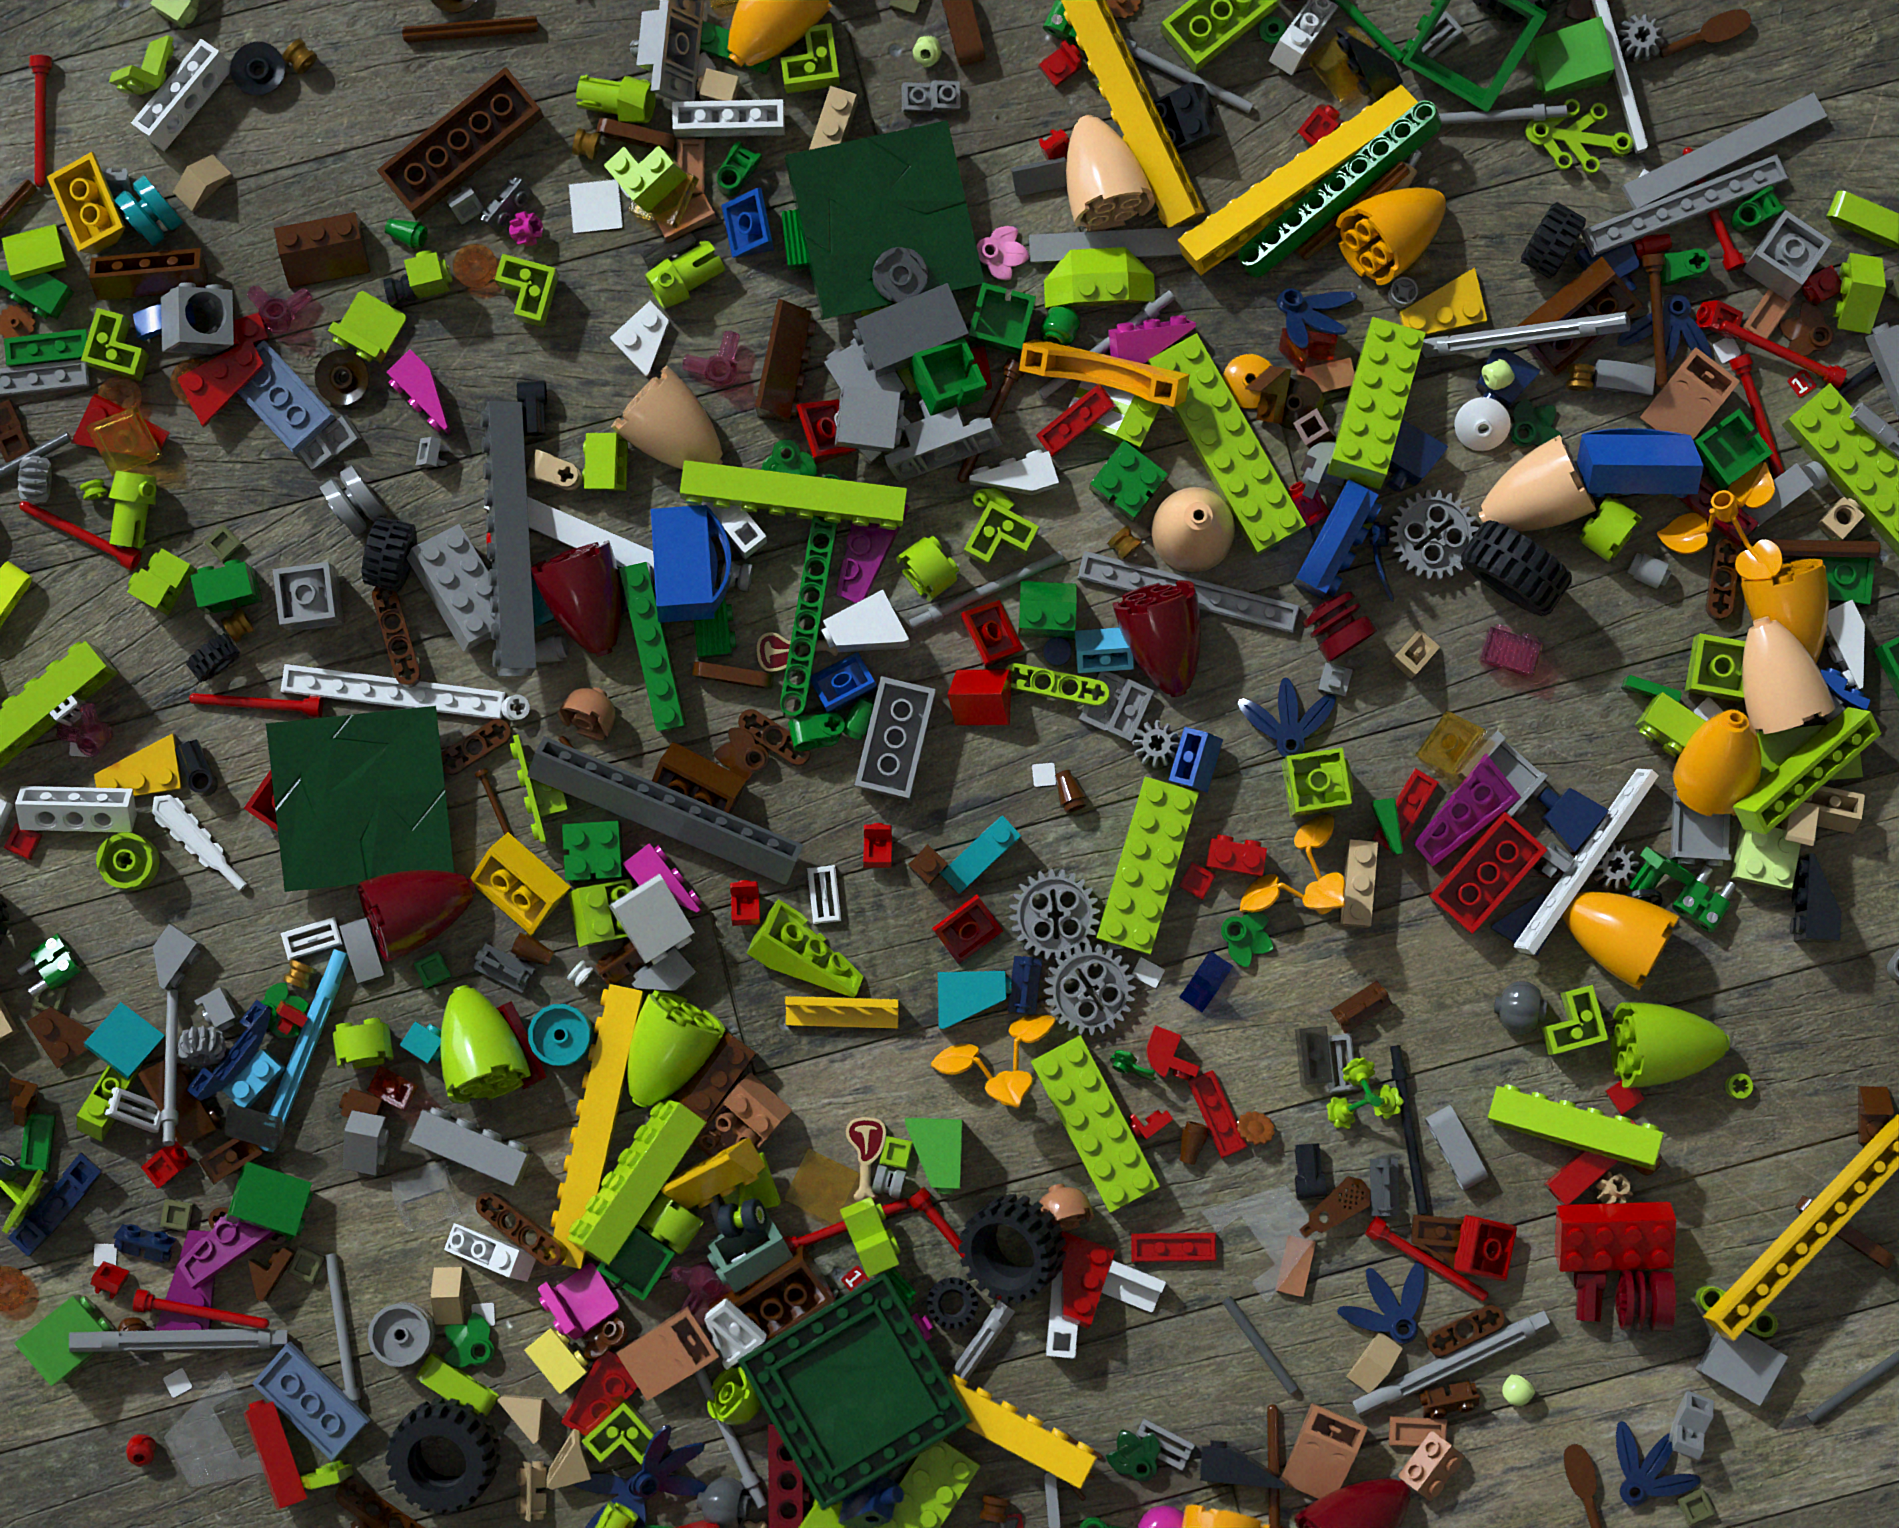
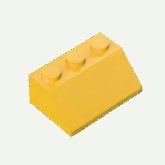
M94 152L88 153L47 176L78 252L97 254L118 242L126 227Z
M509 832L488 849L470 877L474 886L530 935L555 910L571 888L569 884Z
M748 1137L680 1172L663 1185L660 1190L664 1195L686 1209L698 1205L700 1209L713 1202V1196L720 1193L721 1197H724L736 1190L735 1185L742 1182L746 1186L759 1178L757 1173L765 1168V1165Z

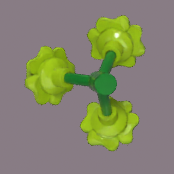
M1364 1057L1351 1060L1347 1067L1342 1070L1345 1082H1350L1352 1086L1359 1084L1363 1087L1366 1093L1364 1099L1351 1104L1348 1103L1346 1098L1339 1099L1333 1097L1331 1103H1328L1326 1106L1328 1109V1120L1337 1129L1340 1127L1349 1129L1351 1123L1355 1122L1353 1115L1355 1110L1367 1104L1374 1107L1376 1116L1383 1115L1385 1119H1390L1392 1115L1401 1112L1399 1106L1404 1103V1100L1399 1096L1398 1088H1391L1385 1084L1381 1089L1374 1090L1372 1093L1368 1083L1369 1078L1375 1075V1070L1373 1069L1375 1064L1367 1061Z

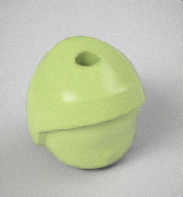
M933 36L920 37L913 49L914 59L924 67H931L941 56V44Z
M1498 359V361H1494L1482 368L1484 382L1493 390L1507 387L1515 379L1514 372L1505 360Z
M1511 1374L1503 1385L1502 1393L1510 1404L1523 1406L1532 1399L1535 1390L1533 1385L1520 1375Z

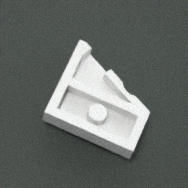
M649 301L610 337V340L647 378L652 371L653 362L656 355H658L661 341L666 334L670 322Z
M727 1298L706 1313V1325L713 1334V1342L716 1349L721 1351L723 1356L722 1363L726 1369H729L738 1362V1359L753 1351L766 1339L767 1334Z

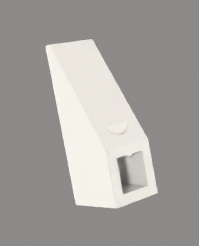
M1308 0L1278 41L1269 62L1288 74L1293 75L1336 11L1338 5L1330 0Z
M1041 449L1027 453L1026 458L1016 461L1015 458L1004 460L999 463L1000 467L989 469V466L978 468L973 471L974 475L969 476L970 485L986 488L995 487L999 490L1027 495H1035L1059 486L1049 451L1042 453Z
M702 502V505H707L716 515L725 530L727 538L744 559H747L767 543L766 535L746 511L741 510V506L730 505V508L722 509L714 507L713 503Z
M1853 600L1829 610L1826 639L1830 645L1828 650L1832 660L1835 663L1838 662L1843 671L1841 677L1848 679L1846 687L1859 690L1863 688L1865 624Z
M456 1223L452 1227L444 1250L504 1276L528 1282L536 1258L520 1247Z
M1061 1270L1056 1275L1057 1277L1052 1280L1046 1356L1075 1358L1078 1325L1062 1319Z

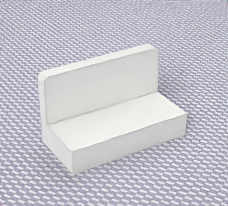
M1112 1260L1102 1293L1146 1311L1153 1312L1160 1292L1162 1293L1166 1282Z

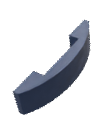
M256 1000L239 1021L247 1027L241 1037L213 1073L204 1067L186 1090L201 1101L214 1095L231 1083L249 1064L260 1047L268 1028L271 1009Z
M81 1152L62 1173L63 1176L33 1212L21 1221L19 1226L9 1235L8 1239L25 1255L31 1256L79 1204L96 1182L102 1170Z

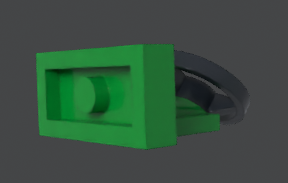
M1646 846L1640 854L1646 860V863L1628 886L1633 892L1628 893L1626 896L1650 902L1653 897H1658V900L1652 904L1660 906L1663 903L1662 894L1654 890L1664 874L1688 886L1695 879V876L1676 861Z

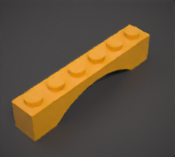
M1033 339L1023 343L1019 371L1040 376L1074 379L1117 388L1142 397L1147 401L1172 407L1186 401L1190 374L1040 339Z

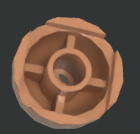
M582 688L568 695L558 711V716L568 728L571 723L580 728L576 733L590 739L603 740L605 736H609L614 726L616 711L605 691L599 688Z
M1064 1184L1051 1186L1048 1188L1049 1193L1045 1194L1039 1201L1043 1204L1041 1211L1046 1214L1050 1210L1055 1216L1050 1221L1053 1225L1059 1223L1063 1232L1080 1227L1079 1221L1085 1218L1087 1223L1094 1218V1213L1087 1196L1081 1190L1074 1187L1065 1188Z

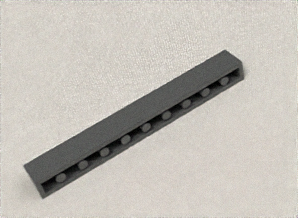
M489 401L485 410L481 411L480 425L485 427L486 436L482 437V453L487 456V463L483 465V479L488 480V490H485L484 503L485 506H489L490 516L486 517V532L491 533V543L487 545V558L492 559V569H489L488 582L489 586H493L494 596L490 597V612L495 613V623H492L491 637L492 640H496L497 649L493 650V667H497L498 676H532L536 669L522 402Z
M545 736L534 754L527 777L785 885L788 883L803 847V844Z

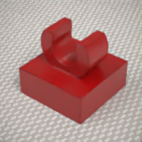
M1052 129L1050 131L1052 136L1045 141L1042 138L1038 140L1046 160L1067 158L1070 140L1062 129L1059 131Z
M281 1000L276 1009L277 1014L282 1016L276 1027L287 1035L294 1023L303 1027L308 1019L306 1013Z
M103 1261L93 1274L90 1285L95 1286V1293L97 1294L102 1289L109 1291V1298L113 1299L127 1281L129 1270Z

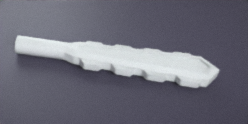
M172 795L155 796L152 809L155 821L163 828L168 827L170 835L175 840L183 841L188 852L197 854L201 864L205 867L219 870L239 892L243 890L247 883L227 864L226 857L223 855L224 849L219 843L211 841L212 835L205 828L200 829L198 826L199 821L192 813L187 814L185 811L186 806L179 798H173Z

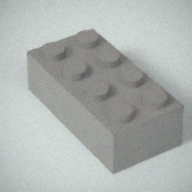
M460 524L412 547L407 560L462 651L465 652L492 638L491 626L492 623H495V613L490 612V597L494 596L493 586H489V572Z
M881 676L855 781V788L910 801L936 689Z
M432 1107L431 1110H422L409 1142L512 1186L521 1185L533 1157V1153L527 1151L528 1145L516 1140H510L507 1143L502 1140V1134L490 1129H484L481 1132L476 1129V1123L464 1118H458L455 1121L450 1118L452 1113L438 1107Z

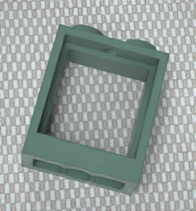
M767 1211V1226L763 1232L750 1234L744 1228L743 1234L740 1237L728 1239L723 1234H720L706 1243L711 1251L707 1257L716 1270L718 1277L724 1286L729 1283L734 1293L794 1258ZM768 1235L770 1241L727 1266L725 1260Z

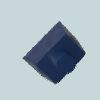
M1631 243L1595 257H1591L1586 246L1575 255V261L1583 270H1586L1602 256L1632 292L1637 289L1630 275L1638 270L1640 264Z
M1505 347L1491 349L1485 365L1498 361V359L1505 360L1514 372L1515 379L1507 387L1493 390L1485 384L1481 372L1475 388L1484 393L1483 397L1497 400L1504 407L1508 408L1531 384L1541 370Z
M1402 420L1388 471L1392 473L1387 482L1388 487L1401 492L1406 482L1416 486L1436 464L1448 446L1407 421Z
M1547 786L1537 798L1538 801L1549 809L1542 817V822L1570 853L1575 852L1609 812L1605 807L1572 788L1566 789L1559 796Z
M887 1476L881 1477L843 1500L838 1523L846 1528H876L889 1523L893 1517L895 1504L901 1503L904 1499L902 1488L898 1486L897 1482Z

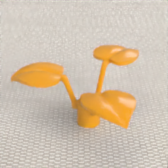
M1766 462L1758 464L1729 486L1728 491L1722 490L1713 495L1711 499L1713 508L1709 510L1710 518L1708 524L1706 519L1697 513L1681 515L1664 529L1657 532L1661 542L1670 550L1680 554L1699 552L1707 546L1708 537L1706 533L1712 531L1715 516H1717L1720 521L1733 522L1745 547L1748 549L1741 552L1736 558L1735 567L1738 574L1750 581L1770 580L1776 577L1781 571L1783 563L1782 554L1778 546L1772 541L1765 539L1758 541L1752 547L1736 518L1738 508L1746 505L1748 508L1757 509L1769 503L1773 498L1775 484Z
M1331 814L1322 815L1308 821L1300 827L1294 838V844L1298 849H1306V854L1318 882H1311L1305 889V895L1290 886L1279 883V877L1276 874L1262 876L1256 879L1243 894L1240 903L1241 913L1259 912L1269 908L1278 899L1281 889L1300 898L1307 908L1316 909L1319 914H1326L1332 909L1345 907V878L1342 874L1336 872L1322 877L1312 854V849L1324 846L1333 833L1334 817Z
M1031 1014L1018 1018L1010 1025L1009 1034L1015 1038L1012 1072L1003 1071L993 1078L981 1059L976 1057L979 1054V1048L966 1043L956 1044L944 1049L933 1059L930 1066L940 1073L956 1075L967 1071L975 1063L989 1080L985 1085L986 1093L1000 1101L1002 1105L1019 1108L1023 1097L1033 1082L1031 1074L1025 1071H1018L1019 1044L1021 1041L1033 1043L1042 1039L1053 1028L1056 1019L1050 1015Z

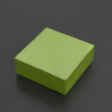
M886 1136L880 1164L907 1169L913 1142Z

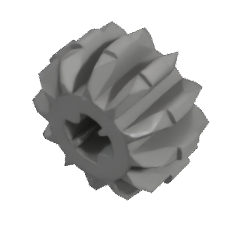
M1644 14L1641 20L1636 15L1631 16L1630 22L1623 21L1621 24L1622 30L1617 32V38L1621 39L1619 42L1620 49L1626 48L1623 56L1628 57L1630 53L1633 54L1634 62H1637L1640 56L1645 62L1650 59L1651 54L1656 56L1660 51L1658 46H1662L1664 43V39L1659 37L1663 33V28H1655L1657 19H1653L1651 23L1647 22V14ZM1637 34H1640L1639 40L1635 38ZM1642 36L1645 38L1644 42H1640Z
M40 456L24 457L18 471L19 496L23 501L30 503L46 502L49 499L52 488L51 463L47 458H40Z
M1156 720L1152 730L1150 724L1146 722L1144 723V729L1147 733L1139 729L1135 732L1143 740L1132 741L1133 746L1142 747L1136 750L1134 755L1135 757L1142 754L1146 755L1141 762L1143 765L1147 764L1149 758L1153 759L1152 768H1157L1158 759L1161 760L1164 766H1167L1169 763L1165 755L1175 759L1176 753L1170 750V748L1178 749L1179 743L1171 742L1170 740L1175 739L1178 733L1167 734L1171 727L1170 724L1167 723L1164 729L1161 730L1159 729L1160 721ZM1156 737V741L1158 739L1162 740L1163 743L1160 746V751H1155L1156 748L1152 750L1149 747L1152 742L1151 738Z
M1612 842L1598 862V865L1593 869V871H1599V874L1593 878L1594 881L1597 882L1604 878L1602 887L1605 889L1610 886L1611 881L1614 890L1620 889V882L1627 887L1630 885L1628 877L1635 878L1637 875L1635 871L1630 870V867H1636L1639 863L1638 861L1630 862L1629 858L1635 855L1634 851L1624 854L1625 844H1621L1616 850V845ZM1616 860L1618 861L1616 866L1620 865V870L1612 873L1609 870L1612 867H1608V863Z
M203 1025L198 1028L191 1026L190 1030H183L182 1036L179 1037L177 1042V1051L181 1062L188 1063L189 1067L199 1066L200 1069L203 1066L212 1068L213 1064H220L226 1052L223 1032L215 1031V1027L205 1028Z

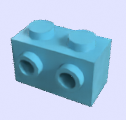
M1119 628L1075 631V653L1078 673L1134 669L1133 654Z
M260 1049L255 1053L244 1070L224 1087L222 1091L242 1110H249L285 1072L286 1067L270 1051Z

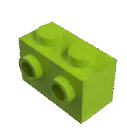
M422 251L417 253L416 257L404 260L410 287L418 299L450 291L449 282H453L449 265L447 266L446 260H441L437 252Z
M586 433V440L583 444L585 468L582 472L584 489L593 491H626L628 441L618 433Z

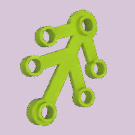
M1568 99L1564 105L1572 104L1575 106L1576 111L1569 112L1567 110V117H1575L1580 110V104L1575 99ZM1602 103L1594 104L1588 114L1567 129L1555 128L1567 117H1552L1545 119V121H1533L1532 119L1526 127L1527 139L1534 145H1543L1554 159L1555 167L1561 171L1569 169L1573 160L1569 153L1561 152L1554 140L1565 142L1581 163L1583 172L1588 175H1593L1597 172L1600 162L1596 157L1590 156L1581 144L1609 148L1611 153L1617 157L1627 155L1633 146L1632 138L1623 132L1617 133L1614 136L1582 132L1594 122L1602 121L1606 117L1607 107ZM1594 109H1601L1603 111V115L1596 116L1594 114ZM1542 127L1545 133L1539 135L1536 133L1535 128ZM1623 139L1627 145L1620 147L1617 140ZM1559 158H1566L1568 160V165H1561L1559 163ZM1589 161L1593 162L1595 169H1588L1586 163Z

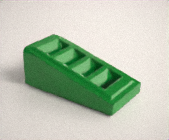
M1389 798L1372 801L1371 808L1393 856L1401 855L1403 848L1396 800Z

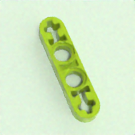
M1019 663L1010 664L1005 668L1011 669V674H1015L1016 670H1019L1020 674L1024 677H1029V672H1033L1030 678V687H1026L1028 684L1026 680L1018 679L1017 683L1013 684L1011 679V689L1093 707L1104 706L1110 699L1108 686L1100 680ZM1041 675H1047L1051 679L1050 686L1045 690H1040L1035 685L1036 679ZM1067 681H1075L1078 684V690L1074 695L1063 693L1062 688ZM1083 683H1087L1086 689L1096 691L1097 687H1101V691L1105 693L1104 697L1100 696L1098 701H1094L1093 695L1084 693L1085 698H1080L1083 693Z

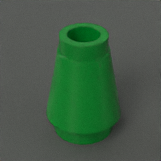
M390 218L385 225V234L415 249L416 247L422 248L426 243L428 228L423 226L421 222Z
M860 696L844 719L845 727L843 733L857 740H861L863 735H867L875 702Z

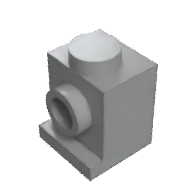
M219 987L195 1000L198 1006L205 1007L202 1013L210 1026L214 1025L221 1032L235 1026L234 1021L240 1018L225 988Z

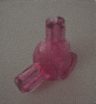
M252 286L247 292V297L259 309L258 314L265 321L268 330L275 334L286 332L291 326V321L295 319V313L313 300L312 295L305 288L300 289L286 300L270 298L260 286Z
M725 331L718 355L714 354L709 359L687 354L682 362L683 370L705 375L706 380L716 382L722 386L732 384L737 378L736 366L738 361L734 357L740 334L733 331ZM727 365V373L723 377H717L718 368Z
M88 702L87 704H82L79 708L83 725L77 728L61 724L57 728L56 737L64 741L76 743L78 749L84 755L95 757L112 739L113 732L106 723L98 720L94 704Z
M708 1262L697 1263L693 1268L677 1266L671 1270V1280L676 1283L686 1284L691 1290L681 1310L689 1306L695 1315L704 1299H712L723 1291V1283Z

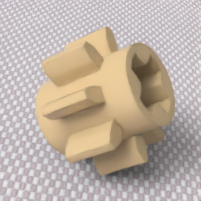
M1608 1172L1595 1186L1599 1189V1196L1597 1198L1604 1204L1627 1203L1626 1200L1633 1195L1629 1191L1631 1182L1622 1176V1173L1612 1176Z

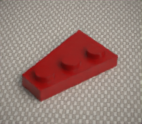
M250 339L181 375L177 379L199 422L205 428L211 422L210 419L220 409L222 410L229 403L228 401L265 367V364L253 341Z
M95 393L88 404L71 443L157 459L170 432Z
M1062 1231L1060 1237H1065L1066 1245L1061 1250L1067 1252L1066 1259L1061 1262L1064 1265L1062 1268L1061 1286L1062 1319L1089 1329L1115 1250Z
M608 1350L604 1356L595 1359L561 1420L562 1424L571 1429L579 1430L584 1436L591 1433L619 1404L638 1388L615 1352Z

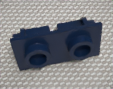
M1014 956L1008 1012L1036 1015L1042 959Z
M122 1224L113 1237L116 1239L114 1248H117L119 1252L138 1257L141 1248H144L145 1259L160 1263L170 1261L172 1256L170 1249L177 1240V1238L168 1236L164 1232L147 1231L133 1224Z

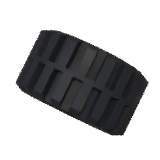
M1559 202L1552 204L1523 251L1521 263L1549 279L1555 276L1583 231L1586 218Z
M383 516L376 520L369 533L363 554L361 572L364 584L395 592L400 591L406 583L411 570L407 556L411 548L416 546L417 533L414 524Z

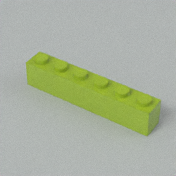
M1851 707L1846 708L1759 783L1747 796L1737 802L1733 809L1743 829L1767 834L1878 738L1881 732L1871 711Z
M1505 1084L1504 1088L1496 1087L1487 1117L1489 1124L1655 1171L1664 1140V1132H1660L1659 1127L1648 1123H1643L1642 1126L1631 1123V1119L1618 1115L1615 1118L1603 1116L1604 1112L1595 1108H1587V1111L1578 1109L1576 1104L1566 1100H1560L1559 1103L1548 1100V1096L1537 1092H1532V1095L1521 1093V1089L1513 1085Z

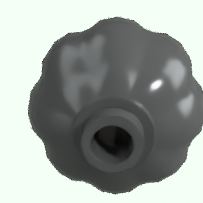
M1517 981L1508 985L1501 997H1495L1494 1013L1499 1014L1501 1023L1506 1030L1517 1035H1525L1537 1029L1538 1021L1545 1022L1547 1000L1540 999L1541 991L1534 984L1526 981Z
M721 1477L711 1482L704 1493L699 1492L697 1509L702 1511L704 1520L707 1523L717 1524L719 1528H737L743 1519H748L751 1496L746 1495L745 1487L735 1478Z

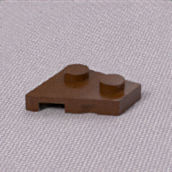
M53 1006L48 1007L26 1022L57 1069L86 1051L87 1048L84 1047V1042L94 1032L82 1025L83 1023L66 1016L62 1011L57 1010Z
M1413 1214L1411 1243L1454 1269L1455 1254L1458 1250L1461 1235L1460 1228L1464 1218Z

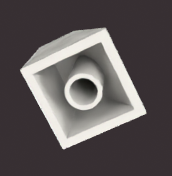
M883 590L823 620L825 626L821 630L829 648L835 646L838 652L905 649L910 646L909 638Z
M660 874L609 906L645 963L650 960L653 965L668 956L665 952L674 945L677 949H680L692 941L689 936L695 933Z

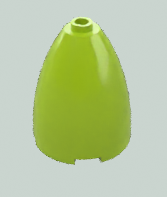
M468 985L455 988L453 990L454 993L449 996L444 1011L440 1040L442 1072L448 1099L453 1103L468 1104L470 1098L479 1099L487 1097L490 1100L520 1088L524 1085L521 1079L531 1076L523 1050L508 1022L499 1010L475 988H470Z
M654 990L653 994L649 993L639 1013L629 1049L627 1078L629 1094L633 1097L632 1101L635 1104L646 1108L647 1105L653 1106L657 1102L663 1101L679 1090L698 1072L716 1048L725 1031L723 1023L708 1010H703L702 1012L696 1006L687 1003V998L664 990Z
M1622 1002L1618 1004L1613 1013V1018L1617 1020L1614 1035H1610L1611 1062L1615 1076H1621L1623 1080L1622 1087L1624 1088L1654 1086L1686 1078L1717 1062L1730 1048L1729 1036L1721 1028L1698 1015L1678 1008L1650 1003Z

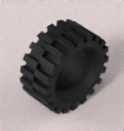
M1009 1194L1006 1198L1004 1196L997 1197L964 1225L965 1229L960 1233L959 1237L963 1242L958 1245V1252L965 1253V1256L960 1260L962 1267L968 1266L970 1269L966 1274L970 1281L973 1278L977 1279L979 1283L976 1288L982 1292L985 1288L988 1289V1297L995 1300L1001 1295V1302L1009 1303L1013 1299L1015 1303H1021L1026 1298L1028 1300L1033 1298L1057 1277L1056 1275L1064 1266L1061 1262L1066 1259L1067 1252L1061 1250L1066 1245L1065 1237H1058V1233L1062 1231L1059 1223L1053 1225L1050 1221L1055 1216L1050 1210L1044 1214L1041 1211L1043 1204L1038 1201L1033 1205L1029 1204L1030 1197L1024 1195L1018 1200L1017 1194ZM999 1225H1008L1019 1231L1027 1239L1034 1253L1035 1261L1033 1267L1018 1266L1003 1255L997 1243L996 1234Z

